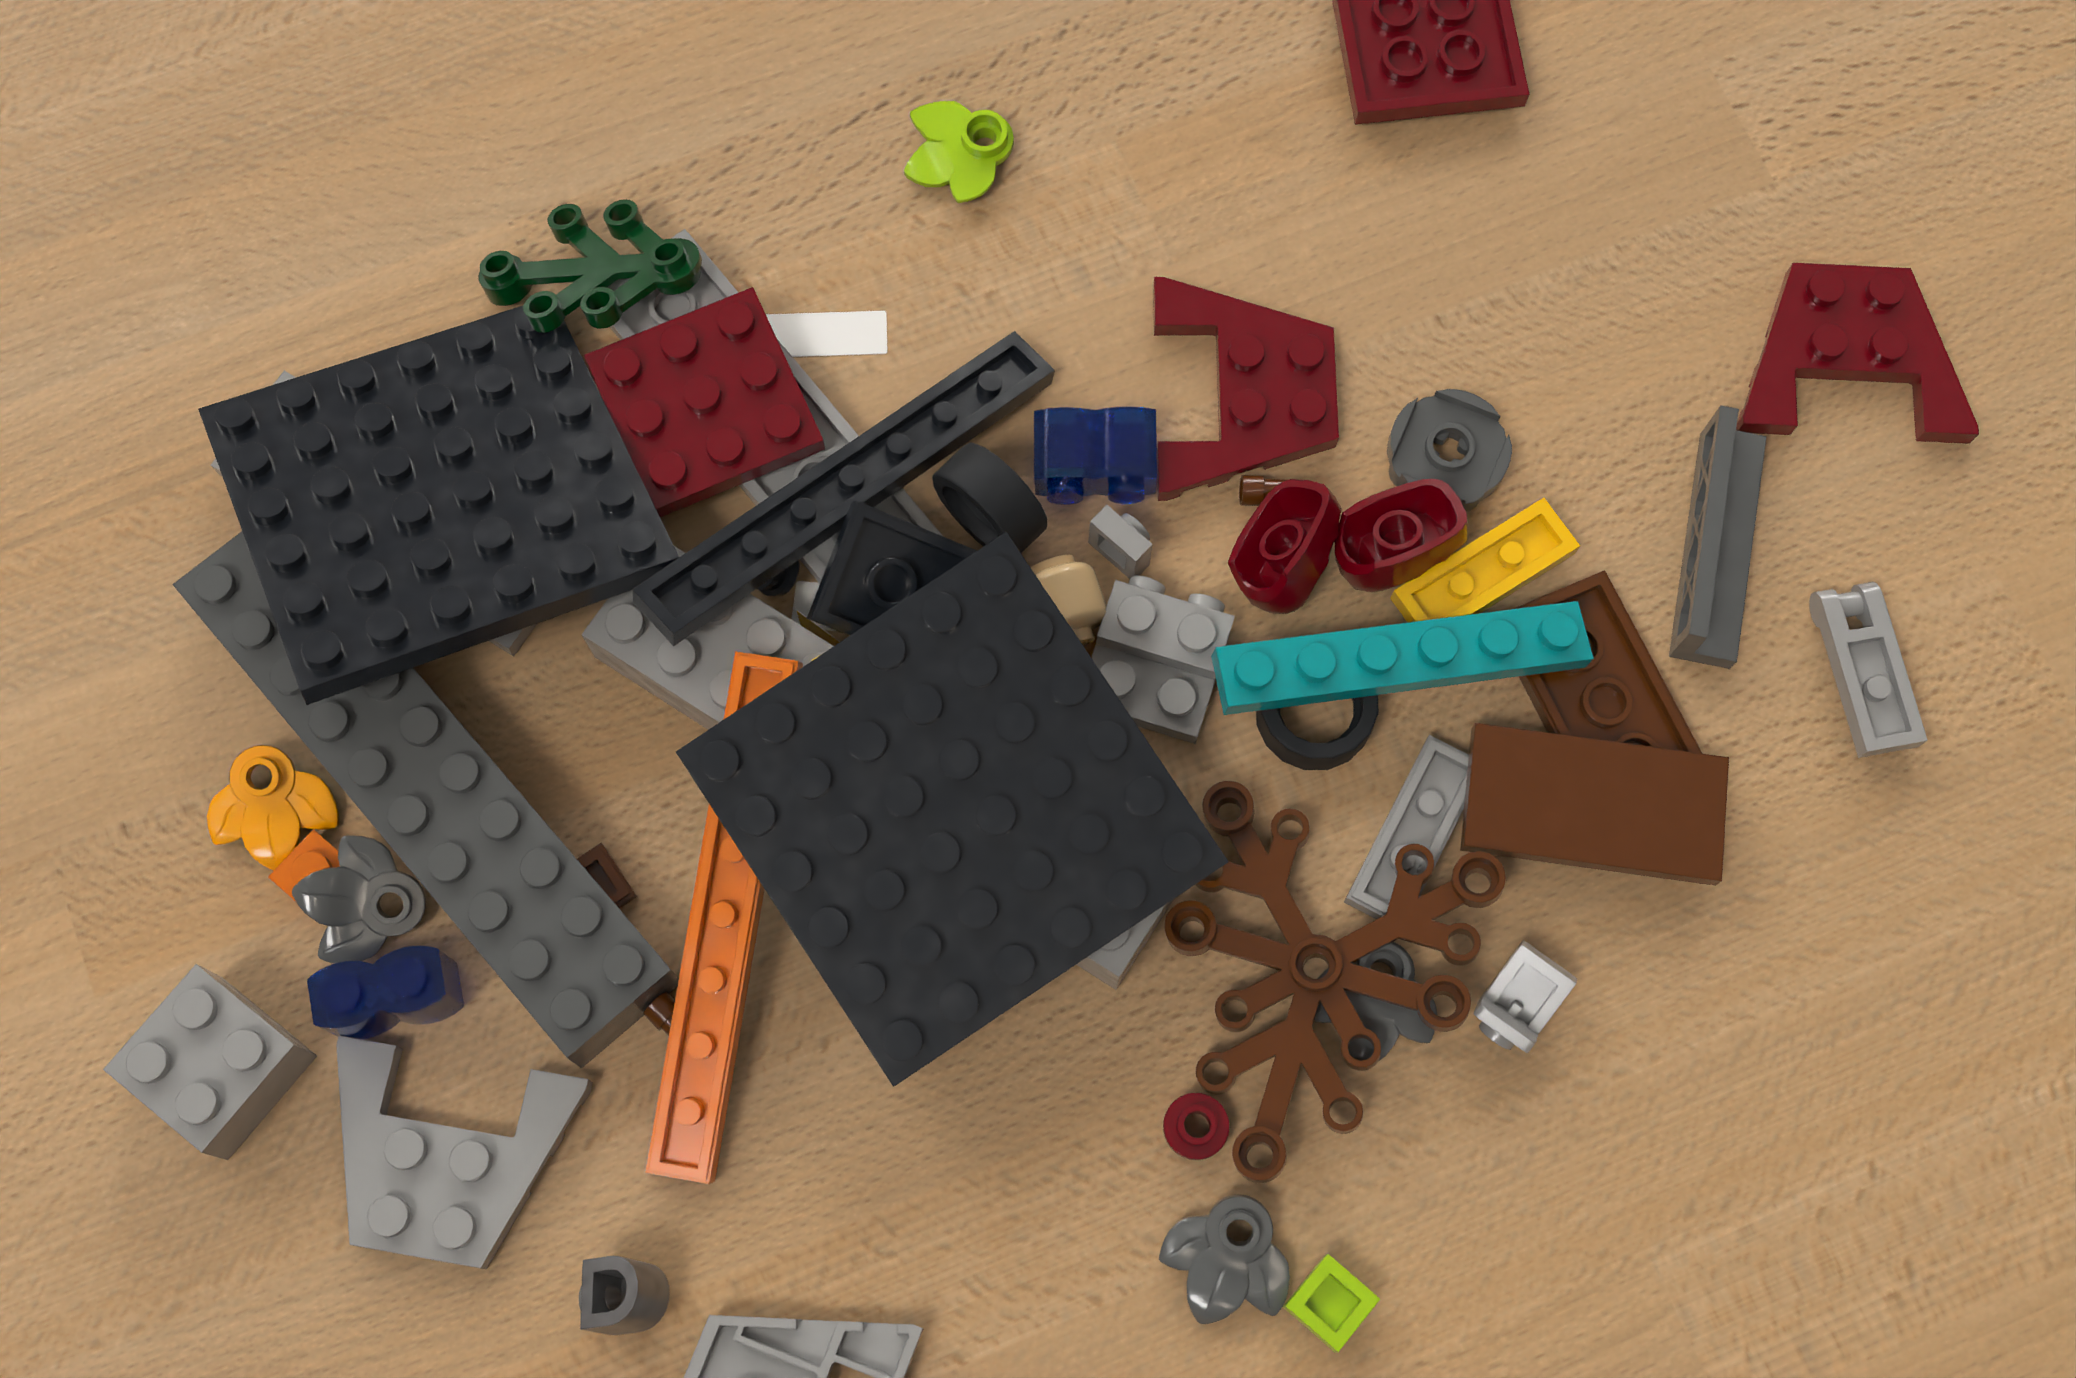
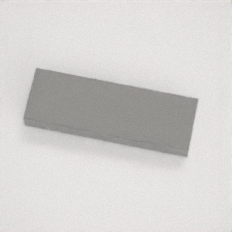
M1431 735L1427 737L1344 903L1375 919L1386 915L1397 878L1395 858L1399 850L1406 845L1420 844L1428 848L1433 855L1435 867L1464 809L1468 754ZM1416 855L1408 856L1402 862L1403 869L1411 875H1419L1427 868L1424 859ZM1426 883L1422 885L1421 891H1420V894H1419V897H1420V895H1421V893H1422V891H1423V889H1424Z

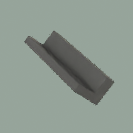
M1720 405L1700 433L1669 657L1730 669L1737 662L1767 436L1737 431L1739 409Z

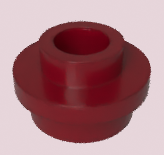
M1188 1093L1177 1098L1169 1106L1163 1120V1133L1169 1147L1179 1156L1189 1160H1204L1215 1155L1224 1146L1229 1134V1119L1223 1106L1213 1097L1203 1093ZM1191 1114L1204 1116L1209 1124L1208 1133L1201 1138L1190 1136L1184 1127V1121L1187 1116Z

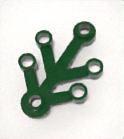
M623 199L613 202L605 209L603 218L612 237L618 240L627 239L641 254L619 255L588 228L587 221L579 206L563 204L550 212L547 219L549 227L558 242L570 244L585 258L522 262L519 257L512 255L508 251H495L481 261L478 280L489 301L498 306H508L521 301L530 292L532 285L573 282L558 294L551 291H540L531 295L523 305V311L530 325L537 332L552 331L563 323L567 315L581 306L590 326L604 329L617 323L623 312L656 289L667 295L681 294L691 289L700 278L702 257L698 247L687 239L671 238L663 240L644 224L636 203L631 200ZM631 278L615 291L608 288L609 285L618 279Z

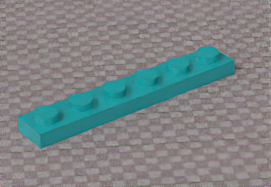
M1578 601L1215 647L1211 655L1223 715L1586 668L1594 659Z

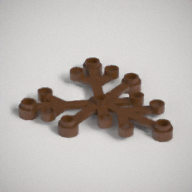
M1222 781L1213 785L1204 796L1202 804L1204 818L1212 831L1230 838L1245 866L1229 861L1222 866V875L1217 880H1201L1196 886L1202 891L1209 893L1218 892L1226 888L1263 899L1288 944L1217 924L1212 911L1205 904L1193 900L1183 901L1172 907L1166 916L1164 928L1170 945L1182 955L1199 956L1208 950H1213L1280 970L1242 991L1229 990L1219 996L1215 1004V1014L1219 1024L1225 1030L1230 1032L1246 1030L1252 1024L1255 1014L1293 995L1286 1020L1223 1053L1210 1052L1205 1054L1196 1066V1077L1200 1086L1206 1092L1217 1095L1229 1091L1234 1085L1237 1076L1275 1057L1255 1125L1238 1135L1232 1149L1233 1161L1238 1172L1249 1181L1266 1183L1277 1178L1286 1165L1287 1153L1280 1134L1301 1064L1324 1104L1323 1119L1329 1129L1339 1134H1348L1359 1127L1363 1118V1108L1360 1100L1354 1094L1347 1092L1312 1029L1319 1002L1322 1004L1342 1041L1341 1054L1344 1062L1350 1068L1358 1071L1369 1070L1377 1064L1381 1055V1043L1374 1032L1364 1027L1344 990L1417 1011L1421 1021L1435 1031L1448 1032L1460 1027L1468 1017L1471 997L1467 987L1459 979L1449 975H1437L1425 981L1424 984H1420L1352 963L1397 939L1441 951L1443 957L1454 965L1463 966L1471 963L1476 959L1481 946V939L1477 930L1467 923L1447 925L1433 920L1464 904L1473 908H1484L1492 905L1503 892L1506 876L1501 862L1496 857L1481 851L1470 852L1462 856L1455 864L1451 881L1419 897L1422 885L1428 882L1433 874L1434 858L1430 850L1425 846L1409 844L1401 848L1395 858L1397 878L1386 915L1337 941L1325 935L1312 934L1286 887L1297 850L1302 848L1309 839L1310 830L1307 817L1301 811L1291 808L1278 812L1271 822L1273 840L1269 853H1267L1251 825L1255 814L1251 793L1238 782ZM1227 803L1236 804L1241 809L1240 816L1232 822L1221 820L1217 813L1222 805ZM1288 820L1298 822L1303 828L1302 833L1295 839L1283 838L1278 832L1279 826L1283 822ZM1412 855L1423 858L1427 865L1426 870L1419 875L1407 873L1402 867V862L1405 858ZM1473 873H1480L1487 877L1490 887L1483 893H1474L1467 888L1465 879ZM1190 921L1198 922L1204 927L1202 937L1194 942L1186 941L1180 936L1182 926ZM1455 934H1464L1471 939L1473 948L1467 954H1456L1448 946L1449 938ZM1320 958L1328 964L1329 970L1324 977L1313 979L1305 974L1303 970L1305 963L1309 959ZM1439 995L1450 997L1455 1003V1012L1448 1017L1437 1016L1430 1007L1432 999ZM1233 1000L1243 1002L1248 1009L1246 1016L1238 1022L1228 1021L1223 1016L1224 1006ZM1364 1038L1370 1041L1374 1047L1373 1055L1363 1061L1354 1059L1348 1051V1047L1353 1040ZM1220 1062L1228 1068V1077L1223 1083L1213 1085L1204 1079V1070L1210 1063ZM1338 1101H1347L1355 1108V1118L1348 1124H1338L1330 1116L1332 1105ZM1255 1145H1266L1273 1152V1159L1265 1168H1255L1247 1160L1249 1150Z

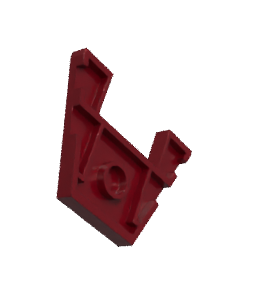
M1792 263L1785 273L1766 331L1765 344L1750 380V390L1744 408L1741 410L1737 420V431L1753 434L1791 435L1798 426L1796 378L1909 383L1912 385L1916 441L1970 444L1979 435L1976 419L1911 268Z
M1154 277V336L1213 335L1216 337L1219 441H1158L1156 450L1158 501L1178 498L1181 492L1207 484L1209 488L1228 482L1231 476L1259 467H1263L1266 470L1336 447L1339 439L1334 327L1166 277Z

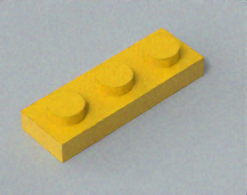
M1542 498L1456 551L1446 561L1434 565L1420 577L1398 587L1393 591L1390 599L1407 623L1479 614L1573 556L1580 545L1547 500Z

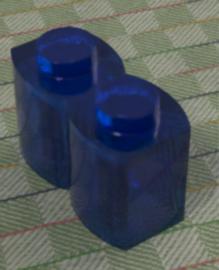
M1058 407L1034 411L1035 495L1046 496L1047 500L1054 504L1070 505L1083 501L1084 496L1094 494L1108 496L1111 502L1118 504L1138 503L1145 499V495L1155 494L1157 490L1156 409L1145 407H1110L1091 410Z
M430 946L403 947L387 953L374 964L363 961L338 962L318 970L307 979L313 1024L337 1037L345 1036L356 1039L375 1037L392 1029L400 1021L416 1025L435 1023L451 1017L464 1007L457 962L441 950Z

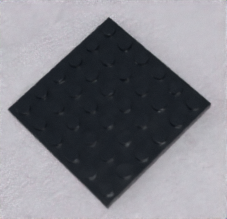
M523 306L198 409L306 705L628 592L679 558L565 321L552 331L537 332L530 325L523 311Z
M1007 532L676 751L680 760L893 1087L1229 862Z

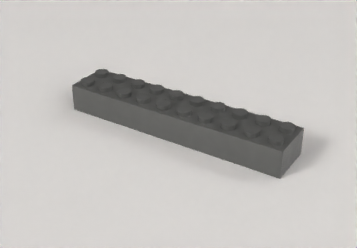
M242 531L172 584L570 1061L583 1068L643 1017L645 1009L658 996L666 991L670 994L677 988L679 978L414 668L306 705Z

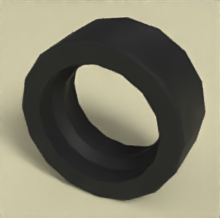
M972 442L964 445L932 476L933 487L941 502L964 530L983 547L1007 532L1020 553H1022L1047 529V516L1031 489L1002 459L983 446Z
M1378 695L1352 698L1353 718L1349 728L1339 738L1326 743H1312L1295 736L1286 727L1280 714V708L1256 711V725L1265 745L1283 762L1303 770H1329L1349 762L1365 746L1379 714Z

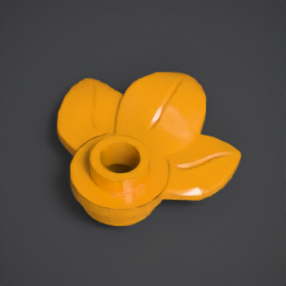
M268 745L250 747L236 757L230 769V784L213 797L207 813V825L213 844H227L242 838L245 848L253 859L273 871L297 847L301 828L323 830L336 828L339 825V812L336 801L323 779L314 774L296 771L293 761L284 751ZM259 765L268 767L272 774L271 783L265 789L257 788L251 780L252 771Z

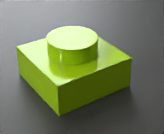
M1326 1254L1284 1304L1283 1308L1336 1353L1340 1351L1380 1301V1298L1333 1257Z

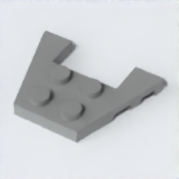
M339 1036L336 1047L350 1245L487 1269L531 1195L529 1191L550 1156L553 1157L565 1137L563 1133L580 1105L583 1106L588 1098L593 1082L589 1079L530 1069L514 1137L388 1116L387 1111L403 1049L396 1045Z
M709 1315L684 1378H829L836 1362L874 1378H905L924 1329L914 1324Z

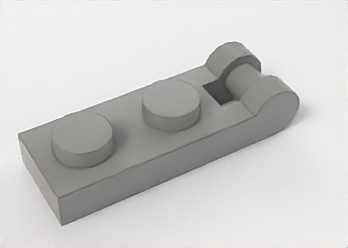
M1876 582L1857 584L1852 587L1851 592L1837 594L1833 589L1813 592L1809 600L1811 618L1816 627L1820 628L1858 758L1917 748L1928 741L1885 599L1879 585ZM1856 616L1862 622L1863 628L1850 630L1846 617Z

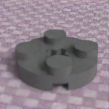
M1457 389L1436 391L1434 396L1424 397L1418 402L1417 399L1413 400L1397 416L1388 438L1387 456L1390 464L1388 471L1390 480L1395 486L1421 479L1442 480L1449 484L1459 497L1465 511H1471L1477 507L1480 501L1490 496L1497 489L1511 461L1512 444L1509 434L1506 438L1504 428L1498 422L1501 416L1486 400L1475 394ZM1447 438H1452L1458 441L1457 451L1465 455V457L1461 460L1445 461L1439 457V452L1434 450L1433 443L1443 445Z

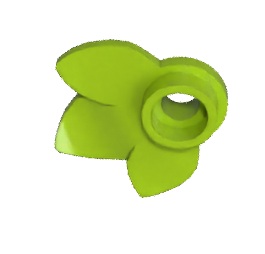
M939 101L919 106L910 111V118L916 129L926 139V142L911 156L904 168V175L909 180L924 187H942L950 184L951 193L958 203L977 199L991 188L995 180L996 166L1004 162L1012 152L1014 145L1012 128L1001 115L994 111L978 110L971 113L966 107L955 101ZM981 138H989L995 142L988 146L975 144Z

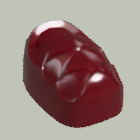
M1290 479L1278 484L1263 499L1238 536L1229 557L1228 565L1240 590L1252 605L1272 614H1288L1301 608L1309 598L1314 586L1329 563L1333 543L1338 537V526L1342 511L1337 499L1324 484L1298 479Z
M1421 479L1369 496L1341 514L1334 550L1339 572L1355 590L1371 593L1384 591L1416 579L1434 565L1446 561L1452 553L1467 542V513L1459 497L1449 484L1438 479Z

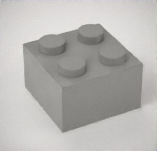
M195 964L103 1070L201 1153L229 1160L317 1055L223 977Z

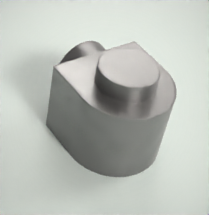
M606 1256L583 1260L582 1286L579 1291L580 1329L608 1335H621L643 1332L654 1327L663 1317L669 1303L670 1289L663 1271L653 1264L620 1256Z

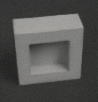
M1106 505L1090 521L1088 543L1129 579L1131 576H1139L1150 565L1153 544L1149 541L1150 535L1146 528L1130 514L1124 513L1120 516L1111 507Z

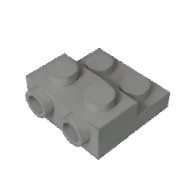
M1131 576L1129 583L1115 580L1106 607V613L1097 634L1092 660L1138 727L1196 744L1216 680L1211 655L1215 647L1227 645L1235 616L1224 613L1225 605L1220 600L1208 595L1191 594L1188 602L1164 595L1165 586L1149 577Z

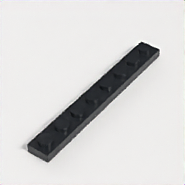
M1015 331L633 588V603L666 639L675 646L838 533L842 528L852 501H859L874 508L1051 385L1055 370Z

